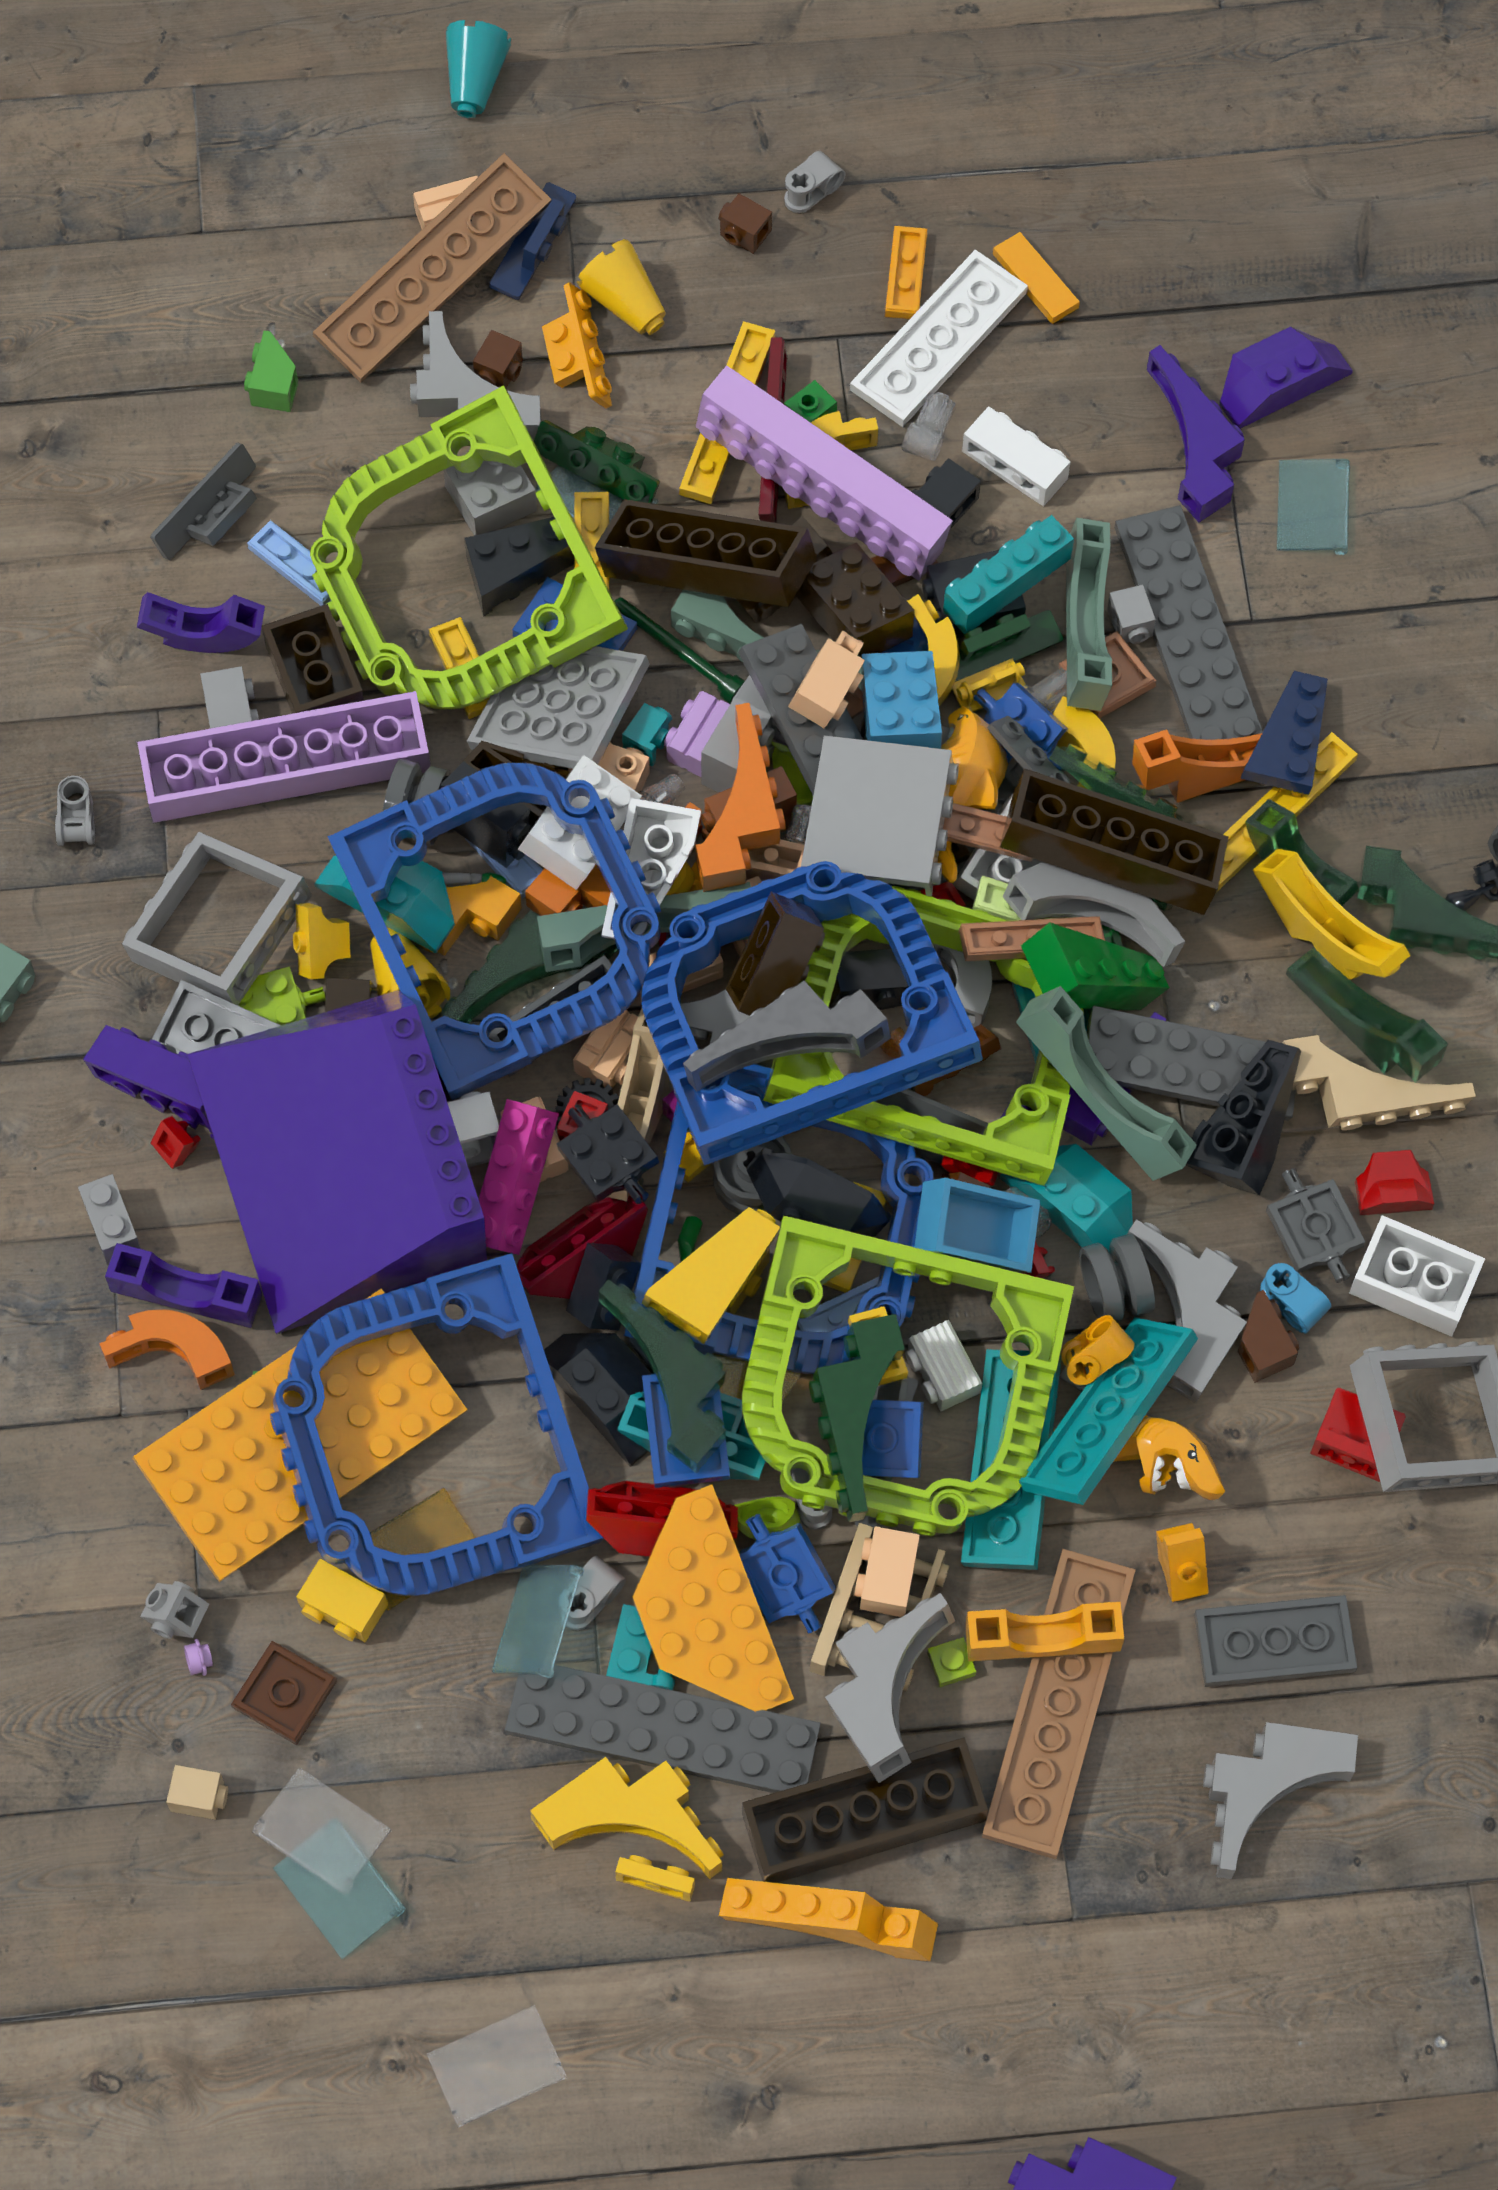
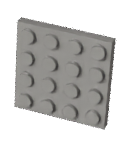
M595 646L555 668L550 664L539 670V672L531 674L520 682L492 695L474 726L467 743L470 749L473 750L481 741H485L524 754L525 759L572 769L583 755L598 764L650 665L648 658L643 654Z

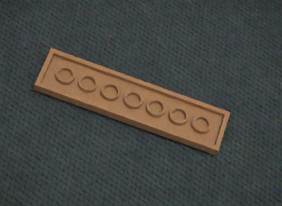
M505 153L502 154L313 331V337L361 383L429 319V311H438L549 206L552 199Z
M1062 1549L1044 1615L1066 1612L1082 1604L1121 1602L1123 1618L1135 1569ZM1113 1652L1032 1657L982 1838L1057 1859Z

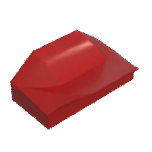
M1412 1150L1372 1153L1365 1171L1355 1180L1360 1216L1433 1209L1434 1200L1429 1173L1419 1165Z

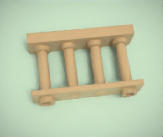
M862 1523L858 1525L811 1659L810 1672L825 1676L828 1665L835 1667L836 1664L849 1668L835 1643L837 1642L840 1630L847 1632L848 1629L861 1627L868 1622L873 1631L877 1633L884 1626V1624L854 1615V1610L848 1609L852 1596L855 1594L858 1573H861L865 1561L861 1560L865 1537L873 1538L874 1527ZM938 1549L933 1564L916 1558L913 1573L928 1578L922 1598L909 1595L906 1610L912 1611L922 1600L932 1598L936 1585L943 1587L950 1566L944 1564L946 1551ZM911 1669L903 1688L904 1691H908L914 1669Z

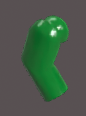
M686 1217L677 1239L680 1263L695 1251V1243L703 1225V1222L698 1217Z

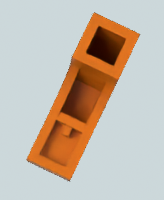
M147 1310L129 1315L132 1330L127 1332L125 1330L116 1331L110 1334L106 1341L99 1343L109 1368L151 1351L174 1353L188 1363L200 1390L235 1375L228 1354L217 1335L198 1319L177 1311Z

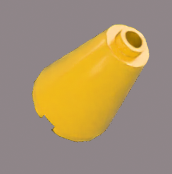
M623 239L611 245L615 251L607 255L602 251L589 262L578 277L581 281H577V284L587 294L639 334L647 332L649 335H652L664 325L665 321L663 318L666 312L633 245L629 240Z
M387 928L391 936L398 934L406 950V954L400 957L406 968L413 965L422 984L416 987V990L429 1018H434L442 1011L440 1005L445 998L449 1001L451 997L447 981L409 938ZM373 937L370 947L379 996L397 990L400 991L375 937Z

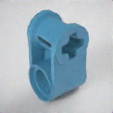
M1278 1263L1271 1266L1260 1285V1291L1264 1290L1269 1300L1274 1299L1282 1316L1297 1331L1304 1334L1308 1333L1331 1308V1302L1327 1296L1317 1287L1311 1285L1288 1264ZM1279 1281H1282L1285 1286L1282 1285L1277 1288L1273 1283L1277 1284Z

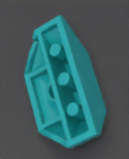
M334 855L314 885L316 888L363 913L338 858ZM424 861L413 866L402 865L391 885L388 897L375 903L387 927L434 953L439 950L455 926L443 873Z
M1078 1144L1058 1146L1053 1171L1044 1186L1003 1173L1000 1175V1179L1019 1195L1040 1200L1039 1212L1080 1247L1100 1243L1109 1252L1112 1239L1127 1235L1133 1225L1131 1189Z
M638 1392L630 1395L617 1430L650 1452L644 1392ZM720 1392L730 1479L759 1480L766 1461L754 1446L745 1427L742 1414V1400Z

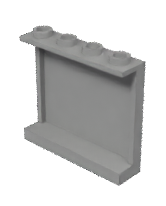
M824 735L801 867L828 861L836 864L841 869V873H859L864 875L866 879L873 881L880 880L890 884L924 887L926 896L932 897L933 885L940 884L942 875V863H937L939 851H945L947 846L948 830L943 829L945 818H951L953 810V797L949 796L950 785L957 784L959 764L953 762L952 750Z

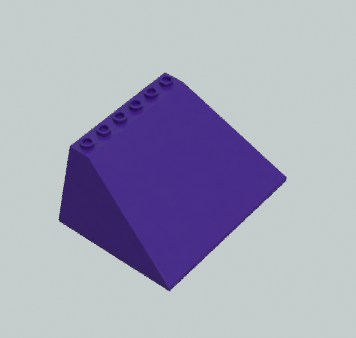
M399 990L187 1054L276 1334L314 1323L328 1312L341 1306L364 1300L381 1288L385 1293L425 1282L429 1277L487 1261L484 1215L416 1004Z

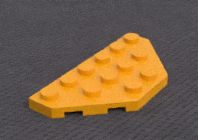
M713 1485L705 1486L675 1498L645 1570L632 1595L659 1669L755 1712L759 1710L766 1711L794 1700Z

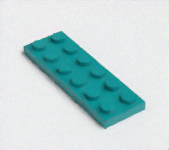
M1134 1317L1125 1330L1126 1334L1134 1342L1133 1351L1124 1361L1115 1364L1092 1383L1086 1385L1040 1450L1036 1459L1028 1467V1474L1025 1478L1019 1480L1023 1490L1084 1505L1197 1342L1198 1337L1194 1330Z
M986 1349L970 1482L976 1480L991 1466L998 1450L1013 1377V1370L1008 1369L1002 1363L1000 1350ZM1014 1350L1020 1356L1030 1354L1029 1350ZM1061 1354L1053 1377L1038 1453L1050 1438L1054 1429ZM1021 1486L1009 1500L995 1509L981 1515L966 1517L961 1556L963 1566L1038 1570L1046 1496L1026 1492Z

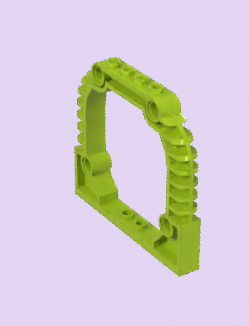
M504 385L430 424L433 430L422 436L415 437L414 440L405 445L396 447L395 450L386 455L379 456L375 461L361 466L350 477L348 476L330 500L325 521L323 520L322 523L323 537L316 540L311 547V560L317 570L312 576L322 593L327 591L331 599L326 604H328L336 622L341 620L345 628L341 632L345 644L350 651L355 649L359 656V660L355 661L356 667L364 680L370 678L374 685L385 695L392 696L416 691L420 705L440 710L461 709L484 701V699L520 682L531 674L539 672V670L550 664L555 668L628 630L528 429ZM471 446L467 454L457 456L458 451L462 447ZM483 461L504 463L515 468L527 462L541 489L535 492L544 511L551 509L555 519L550 521V524L559 540L566 539L579 566L567 572L563 587L554 604L546 603L534 610L530 620L531 628L463 665L444 671L418 669L417 665L403 648L394 643H386L356 582L363 562L360 548L355 540L358 530L367 515L384 501L451 466H454L456 470L462 473H471L480 468ZM338 552L333 562L325 563L329 554ZM551 620H558V625L555 629L544 631L546 623ZM395 669L393 677L388 680H382V675L386 670Z
M892 886L893 889L904 894L914 906L931 942L963 952L959 934L961 924L1009 921L992 916L984 911L957 905L951 900H940L926 896L915 889ZM852 913L838 919L824 920L821 923L824 927V941L819 951L813 952L808 962L809 972L805 982L828 1007L840 962L844 954L864 939L889 944L876 925ZM1027 958L990 960L996 962L1000 973L1007 980L1032 989L1036 997L1043 994ZM1039 1050L1031 1084L1021 1085L1016 1090L1006 1110V1116L988 1123L983 1135L942 1123L932 1116H919L906 1112L899 1106H886L876 1102L868 1103L826 1120L1044 1186L1054 1168L1070 1099V1084ZM834 1052L803 1053L774 1058L763 1101L777 1104L804 1094L815 1086H825L843 1079L844 1075L833 1059L832 1055ZM1022 1105L1030 1107L1033 1111L1026 1110Z
M783 1216L742 1390V1414L745 1427L750 1439L763 1456V1459L775 1470L781 1472L780 1485L782 1490L787 1495L802 1500V1504L806 1507L824 1509V1506L839 1509L836 1490H840L837 1475L831 1476L827 1455L819 1447L795 1440L790 1434L782 1413V1387L798 1319L810 1317L816 1312L823 1296L822 1285L833 1277L845 1272L850 1258L892 1267L895 1273L903 1276H914L916 1273L929 1276L931 1282L940 1285H950L953 1282L993 1292L990 1307L999 1317L1007 1333L1000 1348V1358L1008 1369L1013 1370L1012 1384L998 1450L990 1467L972 1482L943 1478L933 1482L925 1490L863 1475V1486L868 1508L866 1516L876 1518V1523L880 1525L897 1527L899 1523L912 1526V1531L917 1534L934 1536L935 1532L940 1534L955 1532L962 1525L966 1517L984 1514L1009 1500L1021 1488L1019 1480L1025 1478L1029 1471L1027 1469L1033 1460L1036 1459L1074 1286ZM798 1289H804L811 1294L812 1300L807 1303H801L795 1299L793 1292ZM1012 1343H1024L1028 1347L1030 1354L1027 1356L1016 1354L1012 1348ZM801 1468L808 1473L810 1481L804 1484L797 1483L792 1479L790 1472L793 1469ZM941 1504L951 1505L956 1511V1518L952 1520L943 1518L938 1511V1506ZM839 1510V1514L847 1517L846 1512L841 1513Z

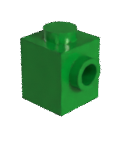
M816 380L784 402L785 406L810 423L819 417L837 412V401Z

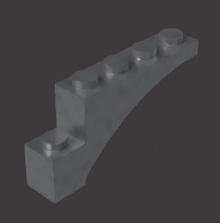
M803 981L795 987L786 989L778 999L766 1007L755 1010L747 1020L735 1028L724 1031L719 1039L704 1049H698L693 1052L688 1060L683 1062L688 1082L696 1091H699L732 1072L773 1058L814 1052L854 1053L863 1058L889 1040L891 1036L887 1018L861 989L853 995L839 1000L835 1007L830 1010L811 987Z

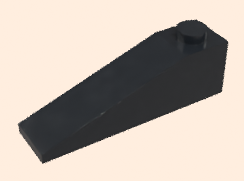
M1267 1040L1241 1072V1080L1229 1095L1224 1093L1217 1102L1220 1104L1218 1109L1207 1122L1203 1119L1195 1129L1191 1139L1197 1146L1187 1161L1186 1166L1227 1186L1256 1195L1261 1194L1275 1161L1301 1055L1299 1048Z

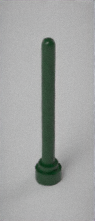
M622 597L615 599V603L622 615L636 621L638 627L718 686L717 691L720 692V697L731 704L733 697L745 682L738 675H725Z

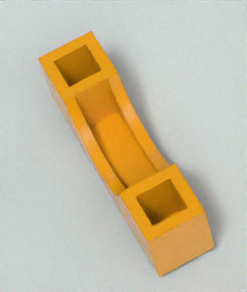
M1121 1602L1082 1604L1066 1612L1039 1616L1014 1614L1006 1609L967 1612L965 1623L969 1662L1120 1652L1124 1642Z

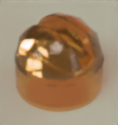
M898 1027L890 1033L891 1038L880 1045V1048L889 1057H902L899 1043L904 1037L905 1031Z

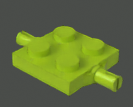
M289 966L258 975L238 1006L274 1023L285 1025L305 1019L306 1006L326 1001L322 986L301 992L294 982Z

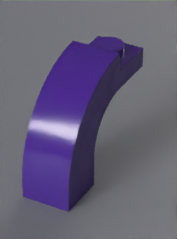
M147 592L141 600L136 628L164 637L163 644L173 648L204 653L230 652L245 648L260 637L265 606L233 595L222 605L211 608H197L182 605Z

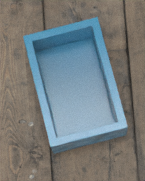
M933 652L862 654V659L865 661L861 666V674L864 675L861 680L867 740L941 749L942 728Z
M949 1178L924 1181L914 1247L1013 1272L1031 1273L1040 1200Z

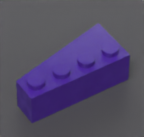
M105 1025L83 1059L94 1077L134 1098L138 1093H141V1098L154 1109L164 1113L169 1108L175 1115L183 1119L182 1121H186L189 1127L196 1130L200 1124L208 1128L211 1133L210 1137L214 1139L188 1055L184 1052H179L178 1054L170 1052L164 1045L152 1039L149 1042L139 1039L134 1032L127 1028L121 1027L118 1030Z

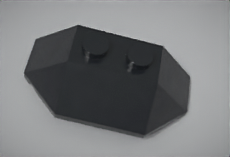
M763 1148L748 1164L746 1171L766 1212L780 1222L783 1216H788L870 1237H875L890 1222V1213L884 1210L882 1204L873 1193L808 1158L788 1153H775L772 1149Z
M571 1333L561 1335L547 1346L544 1352L555 1382L626 1463L631 1466L649 1452L617 1430L630 1395L644 1392L642 1376L652 1375L616 1333Z

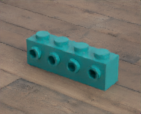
M1050 515L1042 522L1040 520L1034 522L1028 527L1023 536L1016 541L1013 539L1007 541L995 556L989 560L985 558L978 562L972 569V572L963 579H954L945 589L943 612L965 635L1068 562L1072 556L1074 538L1053 515Z

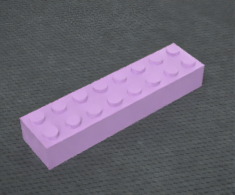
M725 366L703 393L696 428L699 429L705 438L711 441L715 440L727 448L734 458L744 460L753 466L760 476L765 479H772L782 486L789 496L801 499L811 506L817 515L828 518L836 523L846 535L856 537L865 543L872 553L877 556H883L894 563L901 573L913 576L919 581L927 572V566L932 565L942 553L953 522L952 519L729 366Z
M416 691L137 742L153 823L390 780L399 759L418 762L422 774L430 767L429 751Z

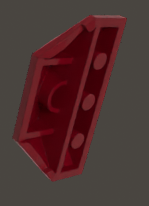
M629 1194L627 1201L607 1197L600 1202L596 1201L584 1206L526 1248L517 1263V1269L524 1290L530 1295L570 1299L587 1243L617 1245L633 1256L648 1212L646 1204L644 1202L636 1204Z

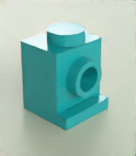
M644 703L622 734L623 748L640 750L645 756L649 757V765L653 767L656 763V749L661 750L664 747V741L669 732V723L672 720L670 713L661 707L654 708Z

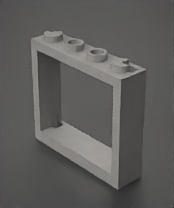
M198 832L193 841L184 848L182 857L173 870L166 874L158 892L146 903L144 912L136 924L127 931L122 945L132 962L178 983L183 980L238 1006L296 920L295 904L307 903L312 894L303 876ZM210 858L280 888L221 976L151 946Z
M1472 1341L1463 1343L1458 1347H1447L1446 1343L1434 1344L1423 1349H1416L1415 1345H1405L1395 1350L1384 1351L1383 1347H1372L1364 1350V1355L1350 1365L1383 1492L1498 1484V1357L1494 1345H1478V1342ZM1471 1366L1497 1458L1407 1464L1383 1371Z

